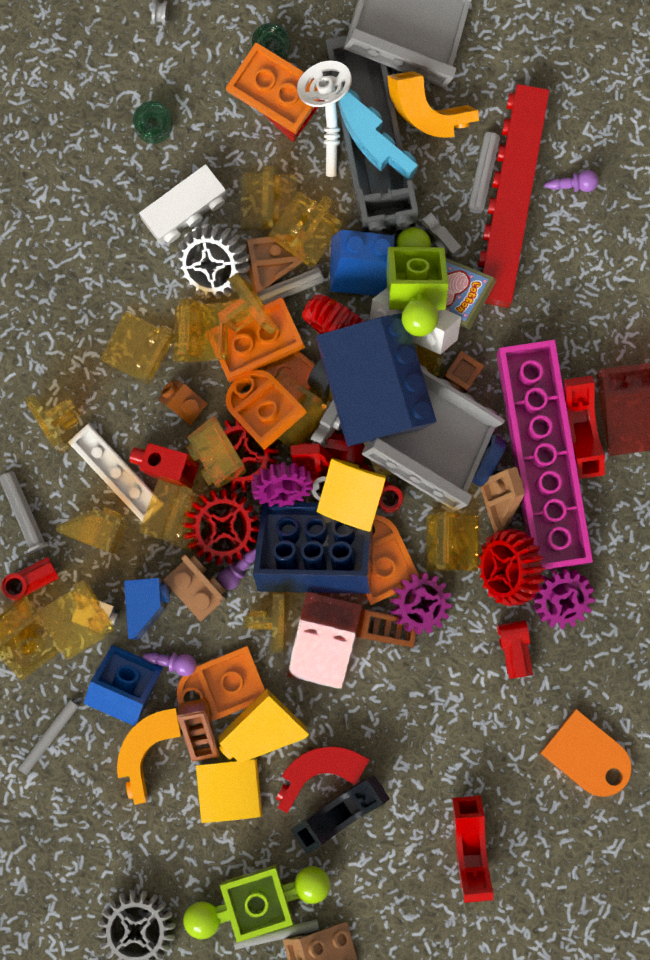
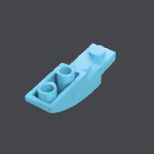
M349 89L337 102L344 124L358 148L378 170L382 171L389 164L404 178L411 180L416 174L418 166L414 156L406 150L402 152L395 146V141L387 133H380L383 123L380 113L371 106L367 108L360 102L361 99L358 94Z

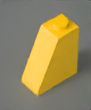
M266 689L219 735V744L221 745L219 749L228 759L231 760L234 757L239 763L303 740L309 733L307 727L278 698Z

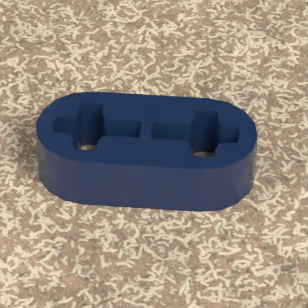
M495 434L491 436L472 480V483L479 487L489 480L507 446V442Z

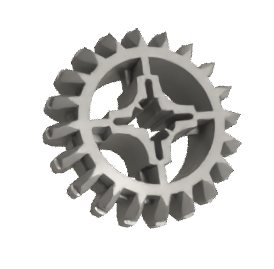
M210 223L205 224L202 228L197 226L192 232H188L184 236V240L179 243L178 247L180 250L176 253L175 257L181 261L177 263L176 268L184 271L180 274V278H187L189 280L187 287H192L193 285L196 287L195 294H200L204 291L206 298H210L214 294L216 299L221 298L223 294L230 296L233 290L237 291L242 286L241 282L247 279L248 275L245 272L250 270L251 265L247 264L246 261L250 259V254L242 252L246 248V244H238L237 241L240 235L232 237L230 235L231 228H227L222 232L221 224H216L213 228ZM203 243L202 255L195 258L197 244ZM227 265H231L230 277L223 279L224 268Z
M135 890L130 891V900L127 899L124 893H121L119 895L121 904L112 899L109 905L113 911L106 908L102 911V914L108 920L100 919L98 921V925L106 928V930L99 931L97 937H107V940L101 943L100 947L101 949L109 946L111 948L106 957L110 959L116 954L118 956L117 960H154L153 956L157 960H163L164 955L160 949L169 952L171 949L170 944L165 942V940L173 941L175 939V935L167 932V930H172L176 927L174 922L166 923V920L173 916L172 911L162 913L167 903L164 901L157 907L154 903L158 899V895L154 894L150 901H147V891L145 890L142 891L140 899H137ZM141 907L150 912L142 918H136L131 913L128 914L125 909ZM117 915L122 920L121 923L125 928V934L118 942L114 935V922ZM155 918L160 928L157 944L151 940L152 937L148 933V926ZM144 921H147L140 932L142 936L138 937L137 934L126 939L133 929L131 924L135 923L136 927L137 924L141 925ZM135 942L143 948L146 947L148 951L132 953L125 950L124 947Z

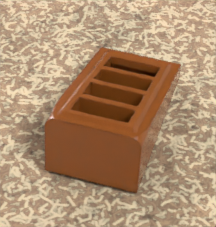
M360 609L355 637L414 648L416 633L413 628L410 632H406L405 640H402L400 637L403 624L396 623L394 638H391L389 636L392 621H396L399 616ZM370 617H373V623L370 634L368 633V628L370 623ZM384 619V628L381 636L378 635L380 620Z
M206 699L180 703L178 705L177 718L192 762L219 757L220 752ZM203 723L202 725L190 727L192 724ZM206 734L205 736L193 738L195 735ZM207 743H209V745H210V746H208V747L197 748V749H196V747H195V746H197V745H202V744H207Z

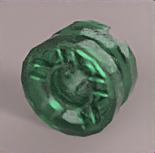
M267 23L255 30L252 36V47L255 43H258L282 59H287L290 52V39L287 31L282 26ZM272 41L275 42V48L269 49L266 47Z
M157 101L142 103L133 115L136 133L142 141L148 144H158L164 142L170 136L173 122L170 112L164 104ZM152 118L158 124L155 127L149 126V119Z

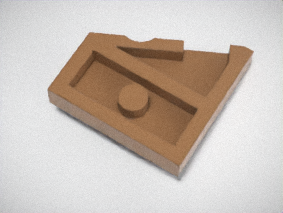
M300 234L247 239L245 241L246 253L250 254L248 264L251 265L249 271L253 294H258L305 261Z
M517 467L509 468L490 476L489 480L480 487L494 533L499 530H506L525 495L523 480L519 475Z

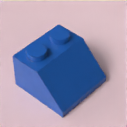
M340 230L332 236L329 292L377 296L385 290L387 286L388 247H394V235Z
M160 578L124 581L128 639H140L166 609L165 603L170 602L169 585L164 584V581Z
M111 645L90 681L83 704L135 726L147 706L163 667L152 664L135 654Z

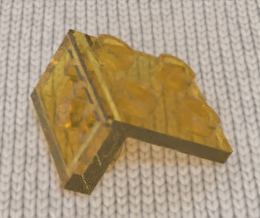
M125 312L100 359L102 362L150 385L175 336L172 330L163 325L161 328H158Z
M84 580L73 585L74 589L38 612L67 660L116 631L90 585Z

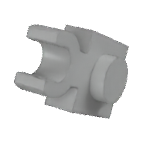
M432 213L424 217L421 224L434 237V247L445 248V255L450 260L459 254L461 246L448 230L440 225L436 217Z
M334 399L320 420V426L311 437L312 444L319 443L324 447L328 437L332 436L335 429L338 431L341 429Z

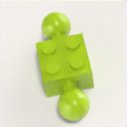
M409 227L398 235L396 247H388L386 268L389 310H403L402 324L408 333L422 337L435 330L439 320L437 310H446L448 275L445 248L431 247L430 238L424 230L417 227Z
M275 864L222 881L220 888L225 904L216 907L205 901L192 904L184 914V928L193 938L207 939L217 932L221 923L231 921L238 943L293 925V917L288 902L300 899L305 903L316 904L323 901L330 891V878L323 869L316 866H308L298 872L294 882L283 885L277 865Z

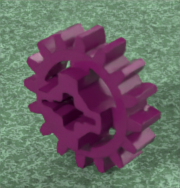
M285 462L278 465L271 464L270 469L262 468L260 469V474H254V480L251 481L254 500L259 499V504L268 502V507H272L274 504H279V507L292 506L295 500L304 501L303 496H310V490H313L310 470L306 471L305 466L297 468L296 463H292L290 466H286Z
M563 567L561 574H558L553 569L551 570L552 577L548 578L543 575L545 580L543 585L540 584L541 591H538L539 593H536V598H533L535 602L533 608L536 613H539L538 616L541 621L547 620V623L552 628L558 623L559 627L564 629L565 624L568 622L572 627H575L576 619L584 621L585 618L582 614L584 612H592L588 603L595 602L591 594L594 592V589L588 584V579L584 575L580 576L576 569L569 573L567 568ZM577 587H579L580 589V598L577 597V594L579 592L577 590ZM547 599L550 600V602H549V604H548L549 607H550L549 610L547 609V606H546V600H547Z
M420 572L418 579L416 574L411 573L409 574L410 581L406 579L399 580L402 585L401 589L393 588L397 598L390 599L391 603L396 604V608L391 610V614L399 615L395 622L400 625L406 623L404 626L406 631L410 632L414 628L416 634H422L424 628L426 633H433V625L441 628L442 623L440 619L449 618L448 614L445 613V609L452 608L451 604L446 603V599L451 596V593L442 591L446 587L445 583L440 582L436 584L437 576L431 575L428 579L427 573ZM422 584L429 586L435 593H427ZM421 599L428 600L421 604V608L413 607L420 603ZM414 613L419 622L413 621L407 614Z

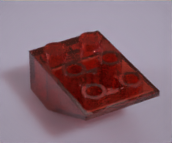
M650 363L601 369L596 374L608 456L650 451Z
M306 592L287 676L342 689L362 605Z

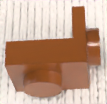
M460 351L443 376V379L461 393H467L484 365Z
M177 379L165 385L158 401L167 406L188 425H191L207 406L203 399Z

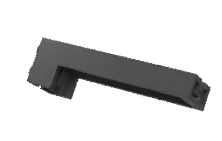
M347 36L325 39L327 60L338 61L348 67L352 76L349 89L358 94L361 99L360 102L367 108L371 106L380 113L381 120L383 121L380 133H387L395 141V146L403 152L396 111L389 94L387 66L345 50L344 46ZM330 71L331 76L337 77L339 74L337 71ZM336 102L361 232L385 234V230L394 229L396 233H401L406 228L416 226L418 207L412 180L404 178L389 164L380 171L367 159L347 130L338 102Z

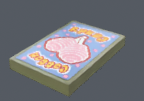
M446 258L448 275L446 310L461 316L460 326L470 330L497 281L494 277Z

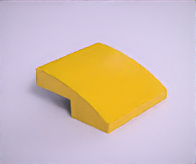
M332 458L317 512L341 523L370 532L386 476L360 469L357 464Z
M250 759L242 763L230 761L196 765L201 823L263 816L257 759Z

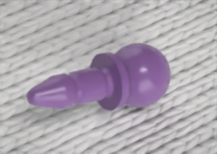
M584 170L579 175L576 172L573 173V178L553 179L545 183V187L554 190L574 187V192H578L579 189L584 192H591L597 187L599 179L594 171Z
M256 548L247 552L243 559L237 563L233 562L229 564L228 568L220 571L218 582L224 589L232 590L236 588L240 578L246 576L244 571L250 566V563L255 561Z
M173 652L171 657L163 654L159 655L158 653L143 654V659L160 666H169V672L176 671L181 676H190L196 670V660L190 654L178 656L177 653Z

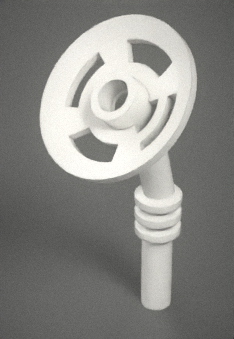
M323 61L313 65L303 73L297 85L298 95L305 104L313 107L325 106L327 127L324 128V131L327 133L324 134V138H326L324 144H326V176L328 177L337 176V145L340 144V140L337 139L340 138V134H338L340 128L337 124L336 102L348 92L352 82V76L348 67L338 61ZM325 71L339 72L337 77L323 76ZM314 78L310 85V92H306L308 83ZM317 98V99L325 100V101H323V102H317V101H313V100Z

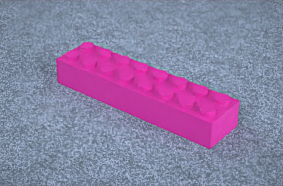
M555 340L499 348L496 358L514 466L517 467L519 475L523 480L525 492L521 501L525 532L527 536L534 538V545L540 546L538 553L544 557L541 560V565L546 568L544 571L592 563Z

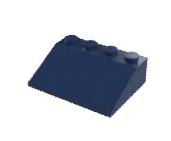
M402 313L375 318L316 336L347 447L371 442L376 438L384 439L422 430L437 422L412 336L402 324Z
M268 502L262 504L253 569L257 591L370 594L373 524L369 532L329 518L331 522L325 523L322 515L317 512L319 503H294L292 506L286 505L283 507H279V504L268 507ZM328 535V545L323 547V543L326 541Z

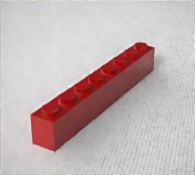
M517 84L514 93L509 92L506 109H510L511 113L509 119H504L501 135H505L506 140L505 145L499 146L497 161L502 163L500 172L495 171L492 187L497 188L495 198L490 197L487 214L492 215L491 224H485L482 240L487 241L486 251H480L478 267H482V273L494 277L497 281L484 304L509 308L512 303L549 90Z

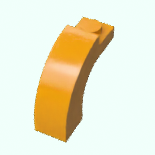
M415 71L387 76L391 101L399 115L407 123L428 135L445 138L455 137L454 128H465L470 126L471 122L479 121L478 110L469 105L433 110L425 97L424 77Z
M178 708L163 710L147 716L131 729L122 743L117 761L118 778L130 777V781L126 782L128 798L134 800V805L148 801L143 774V761L148 750L161 740L183 736L177 718Z

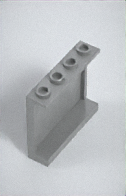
M358 0L344 49L401 72L415 71L423 75L425 81L445 88L454 78L456 72L453 64L472 0Z
M420 365L437 422L422 430L384 439L376 438L366 443L362 455L452 510L457 511L468 506L472 495L467 492L494 429L502 425L505 420L499 417L493 409L483 407L475 402L472 396L461 393L453 388L448 381L437 378L429 373L426 367Z

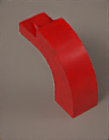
M593 376L565 379L564 396L578 478L605 475V453L596 425L595 382Z
M323 746L303 753L286 768L281 776L291 783L289 786L283 784L276 800L280 801L277 808L288 813L306 781L318 774H335L356 785L369 762V758L354 750L339 746Z
M481 795L452 798L457 866L464 903L493 900V888L487 860L485 816Z

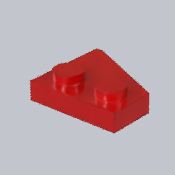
M319 443L291 445L292 463H296L297 468L305 466L306 471L310 470L313 483L317 478L327 476L331 459L335 457Z

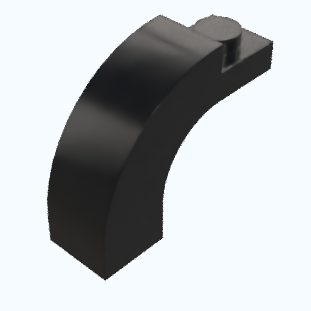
M372 775L326 803L298 823L291 831L307 854L322 846L360 817L385 804L390 798L375 775Z

